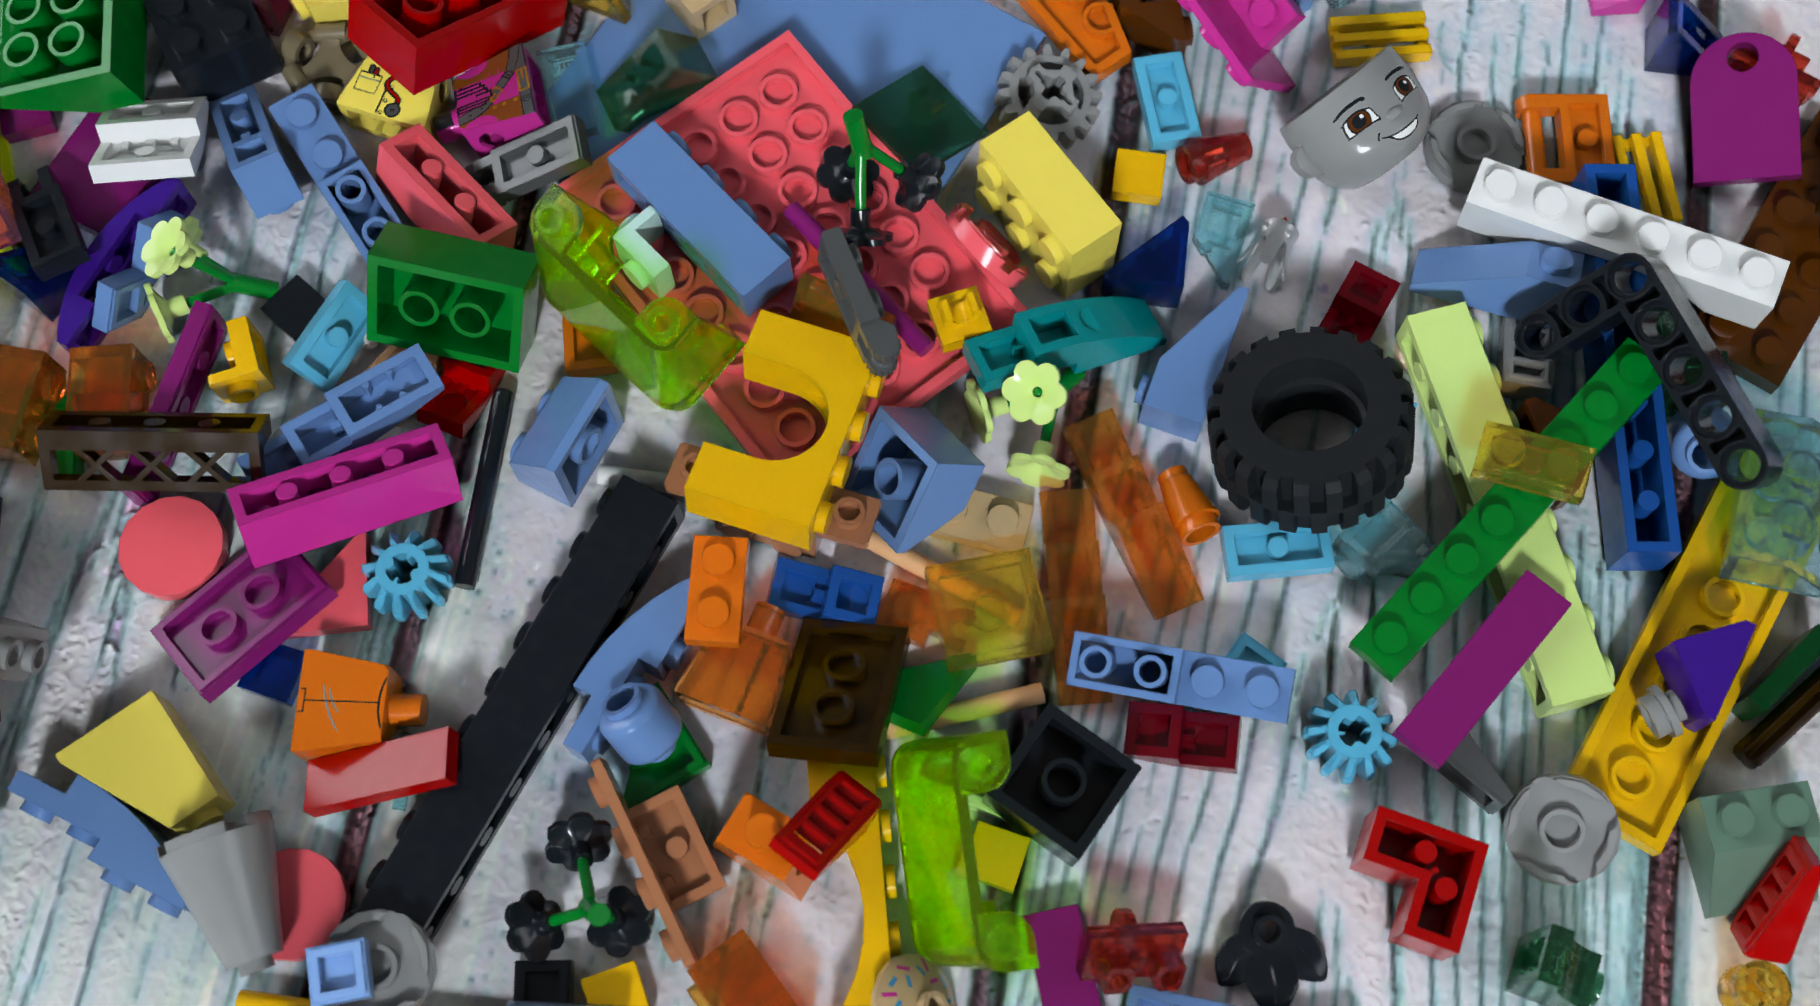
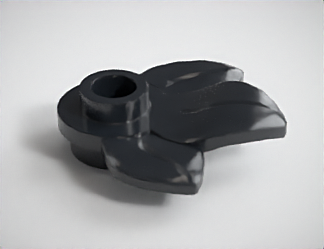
M1258 901L1249 905L1239 918L1238 932L1221 943L1215 957V973L1218 985L1230 987L1246 982L1250 994L1259 1006H1289L1298 990L1299 980L1321 982L1326 980L1328 973L1327 957L1317 937L1307 930L1295 927L1290 913L1283 906L1272 901ZM1269 920L1274 921L1276 925L1275 935L1269 940H1262L1259 936L1261 924Z

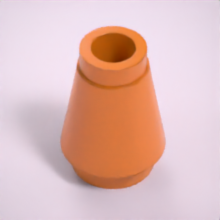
M1176 465L1164 470L1157 480L1160 485L1172 536L1179 538L1185 546L1198 545L1211 539L1221 528L1218 521L1220 511L1188 472L1186 466Z

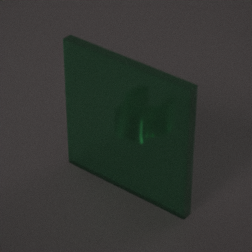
M923 65L852 106V109L857 108L863 111L867 128L900 161H907L911 165L923 153H929L933 157H938L945 162L987 136L989 132Z

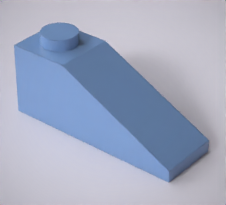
M254 84L208 103L230 171L257 219L269 214L283 213L289 210L295 203L304 200L296 175Z
M1537 241L1419 249L1408 291L1452 303L1465 301L1467 307L1508 318H1515L1520 321L1525 315L1580 280L1584 254ZM1549 323L1544 326L1553 330Z
M1239 286L1159 358L1153 376L1143 373L1134 398L1135 403L1143 405L1138 423L1197 442L1207 414L1208 399L1213 395V384L1222 371L1250 289Z

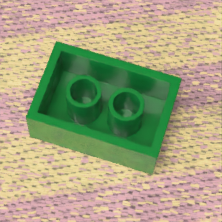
M387 221L367 254V340L406 349L418 343L425 353L519 373L535 339L541 255Z

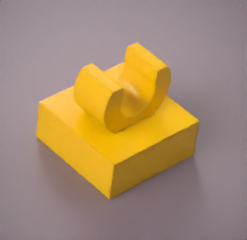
M976 285L927 300V310L943 354L963 348L964 340L993 331Z

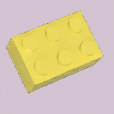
M1030 111L1022 114L979 142L978 165L976 166V198L986 213L989 215L995 213L1005 225L1006 236L1013 247L1019 252L1025 250L1034 261L1035 271L1047 288L1052 289L1055 287L1064 300H1066L1113 268L1122 222Z

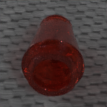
M1244 132L1188 138L1184 145L1177 147L1175 152V163L1178 173L1186 184L1196 183L1199 186H1203L1243 162L1250 160L1253 154L1252 144Z

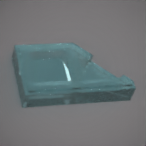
M1208 190L1192 242L1201 257H1205L1216 275V282L1220 289L1228 291L1237 265L1236 261L1239 258L1256 204Z

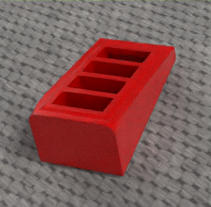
M838 771L772 838L768 846L810 880L815 881L867 831L880 810L882 801L846 772ZM797 835L802 836V837H803L804 839H806L809 843H811L813 846H815L817 849H819L822 853L820 854L818 851H816L814 848H812L809 844H807L805 841H803V840H802L801 838H799Z
M1792 836L1731 923L1730 930L1742 953L1749 958L1788 965L1793 957L1820 884V860L1805 837Z

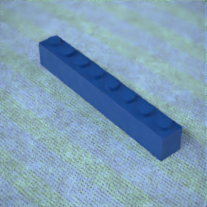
M1584 164L1570 185L1579 190L1641 210L1635 164ZM1582 253L1584 254L1580 280L1609 262V260ZM1632 270L1629 284L1634 292H1638L1644 287L1647 275ZM1591 295L1584 304V314L1588 321H1592L1600 310V303L1595 295ZM1626 321L1583 347L1586 383L1628 337L1639 344ZM1662 384L1594 458L1606 571H1660L1682 553Z

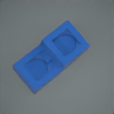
M779 556L775 561L764 611L801 620L811 618L875 624L885 577L835 564L830 569Z

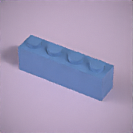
M653 120L607 157L614 181L643 211L652 205L659 212L664 233L749 317L794 279L790 259L793 253L778 234L772 232L768 235L757 224L759 222L757 215L743 199L738 198L734 201L723 190L725 188L723 181L709 165L704 164L700 167L690 157L691 151L688 145L675 131L667 134Z

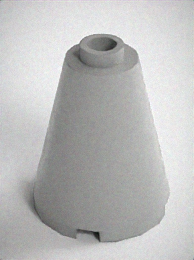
M270 810L242 815L244 824L237 825V822L225 824L223 820L171 839L163 843L164 847H157L155 849L159 862L226 971L238 968L241 978L275 966L272 955L283 951L275 829Z

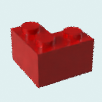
M1378 805L1364 818L1349 869L1403 888L1388 942L1443 961L1460 952L1489 844Z

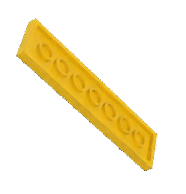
M1749 449L1740 459V469L1744 476L1751 480L1758 475L1761 469V462L1759 456ZM1786 465L1783 467L1780 478L1771 486L1762 489L1736 490L1725 485L1719 477L1717 478L1682 546V553L1677 556L1613 683L1615 691L1604 699L1567 771L1569 774L1583 776L1600 787L1616 809L1621 828L1620 838L1653 857L1662 853L1820 531V483ZM1744 620L1755 624V630L1716 720L1695 733L1685 728L1683 723L1680 722L1683 729L1682 735L1673 738L1668 734L1657 739L1646 725L1636 703V699L1646 695V688L1654 684L1663 692L1668 691L1654 655L1675 640Z

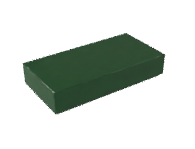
M1820 624L1798 636L1736 700L1731 712L1739 720L1748 722L1766 712L1820 656Z

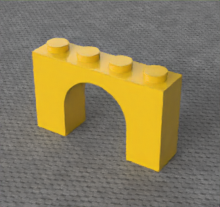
M761 309L742 352L744 379L806 399L821 413L826 422V428L820 439L810 449L795 457L783 460L760 459L704 441L684 486L687 512L810 551L816 533L825 535L829 528L835 506L834 503L829 502L835 486L843 489L847 482L853 460L852 457L847 456L853 441L857 443L862 442L870 419V413L866 412L865 409L870 397L879 399L886 376H882V378L880 376L874 377L873 373H869V369H866L867 364L863 363L859 351L850 336Z

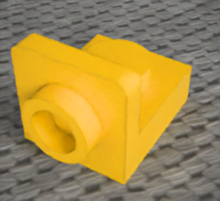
M246 315L226 321L230 341L224 342V352L231 368L209 375L207 377L209 387L225 403H247L257 399L261 393L276 389L263 335Z

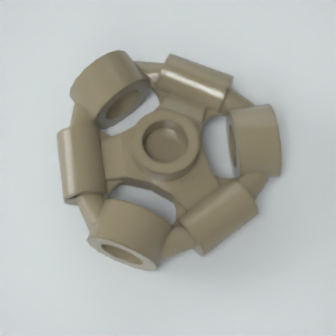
M347 22L316 23L314 29L305 32L293 29L284 36L280 45V56L285 61L286 66L282 70L283 77L293 93L312 83L332 115L340 114L341 111L336 102L368 55L353 43L363 61L351 63L345 57L342 47L346 42H349ZM315 42H317L320 47L316 55L311 59L315 49ZM343 83V84H344V88L341 87V86H339L338 84Z

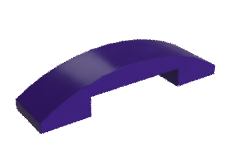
M167 178L128 203L106 224L89 245L87 250L91 260L76 267L65 291L60 308L57 342L77 362L86 366L108 334L92 327L97 281L132 266L138 221L170 209L184 215L186 219L198 204L181 180Z

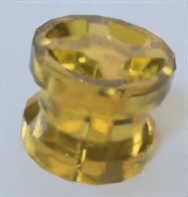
M1765 960L1750 961L1727 969L1720 977L1717 986L1718 999L1722 1006H1790L1792 998L1791 983L1785 972L1777 965ZM1756 979L1757 983L1760 984L1762 989L1765 991L1759 990L1758 987L1754 984V981Z

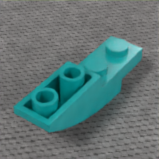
M1091 297L1053 303L1015 313L1012 326L964 340L962 353L982 392L986 393L1002 388L1003 382L1007 378L1014 376L1015 366L1023 360H1032L1038 365L1052 363L1058 369L1070 366L1073 373L1077 374L1164 346L1167 338L1145 300L1130 297Z

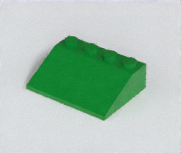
M0 0V109L100 113L145 103L147 11L143 1L146 0Z

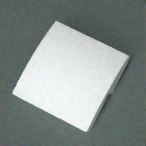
M207 97L146 100L145 103L102 112L95 124L101 144L88 164L93 183L195 176L200 165L207 134L209 112Z

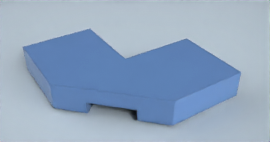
M170 209L138 221L132 266L97 281L92 327L109 333L142 318L150 306L143 284L150 282L153 287L157 279H153L145 274L146 262L141 259L143 246L151 239L152 230L158 222L162 220L169 222L175 216L185 220L184 215Z

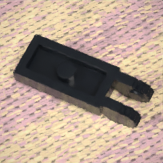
M48 165L36 170L38 180L43 189L33 194L30 193L26 185L18 178L7 183L13 201L9 205L31 266L42 282L69 272L75 267L91 260L68 197Z

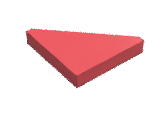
M366 532L354 536L320 573L339 596L288 639L373 630L372 598H368L362 589L363 585L370 580V578L362 573L361 566L362 564L371 563V537Z

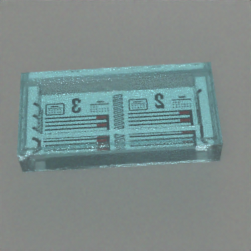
M580 41L536 51L551 122L553 123L568 115L575 114L584 121L587 137L605 134L585 42Z

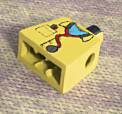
M367 56L336 103L349 128L389 139L420 123L439 142L440 138L435 130L433 117L446 112L452 90V81L447 79L413 95Z

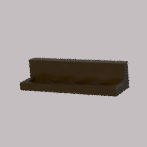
M53 410L36 429L44 490L227 492L226 489L266 477L263 447L272 434L270 414ZM56 450L74 451L91 466L83 474H59ZM95 451H105V452L100 456V455H99L98 453H96ZM115 451H129L146 466L137 475H123L106 460ZM150 452H160V453L155 457V456H154L152 453H150ZM170 452H184L201 467L192 476L177 475L161 461ZM204 452L214 453V454H213L211 457H209V456L206 455ZM225 453H249L251 476H232L216 462ZM96 470H98L101 474H93V473H94ZM151 471H153V472L156 473L157 475H148V474H149ZM207 471V472L210 473L212 476H202V475Z

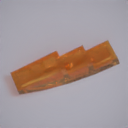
M1113 408L1061 429L1102 521L1153 619L1159 620L1204 600L1164 502H1157L1138 454L1132 455Z
M1093 488L1040 491L1038 495L1043 560L1058 706L1113 702L1112 693L1066 685L1074 632L1081 631L1108 636L1105 594L1102 593L1099 541H1096Z

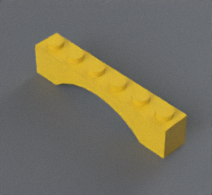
M885 754L881 755L878 768L807 761L810 798L838 771L846 772L876 796V788L887 787ZM880 809L867 831L846 851L861 892L863 903V943L856 975L843 1006H871V994L878 973L891 959V956L902 955L899 921H888L886 899L897 898L894 864L883 865L881 843L892 842L889 809Z

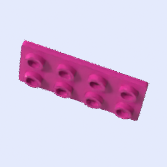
M1177 0L1184 9L1194 13L1202 25L1199 28L1200 34L1209 45L1221 51L1228 61L1226 64L1227 72L1239 85L1289 93L1296 87L1291 77L1271 51L1306 17L1294 0Z

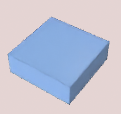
M360 937L305 948L311 1006H334L375 997L368 938Z

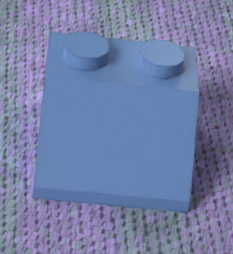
M563 376L555 390L549 389L543 395L537 408V419L528 433L522 432L517 437L510 451L511 460L509 465L518 481L571 508L624 423L610 384L600 378Z
M879 405L843 489L874 497L881 501V510L874 530L896 553H905L965 510L986 465L927 408Z

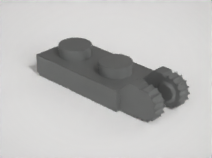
M575 114L568 115L491 150L490 155L474 161L473 164L469 163L468 166H465V170L480 185L488 183L483 189L503 207L507 201L516 199L593 165L584 121Z
M840 226L822 231L817 261L853 343L857 347L863 363L867 364L866 369H869V373H873L874 377H888L889 374H893V370H896L898 362L896 357L899 356L902 346L900 338H897L898 332L895 325L881 320L884 317L882 302L875 288L868 289L861 275L864 271L863 262L857 246L854 243H847Z

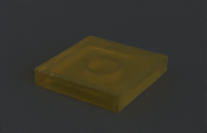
M1029 547L925 567V579L948 673L1052 653L1054 651L1055 643Z

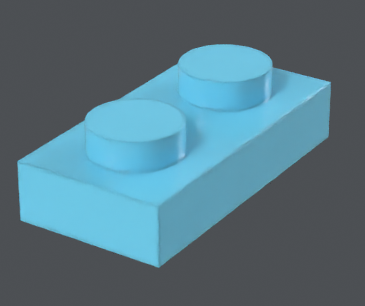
M1181 51L1133 58L1131 69L1151 152L1199 146L1202 134Z
M339 280L282 360V363L319 391L325 393L333 389L364 344V336L367 334V295L348 280Z
M1275 521L1270 522L1268 525L1250 523L1222 526L1219 536L1227 583L1332 573L1335 568L1329 526L1327 527L1328 533L1311 534V528L1297 527L1296 533L1279 530V523Z

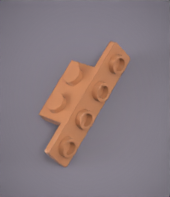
M681 443L664 481V487L667 492L685 497L684 486L701 447L688 443ZM835 486L829 501L835 504L829 528L825 535L816 533L810 551L715 521L716 529L721 530L727 537L748 538L749 541L755 540L772 545L779 553L791 557H799L802 554L816 558L822 538L859 549H866L881 510V501L874 497Z
M601 757L591 761L590 765L595 776L587 779L589 787L599 807L604 809L610 806L619 826L611 829L612 836L623 858L626 860L633 856L643 876L635 880L636 888L648 911L657 908L666 928L659 932V936L670 960L674 963L681 959L685 968H691L701 963L678 911L728 885L681 786L676 785L629 809L608 762Z

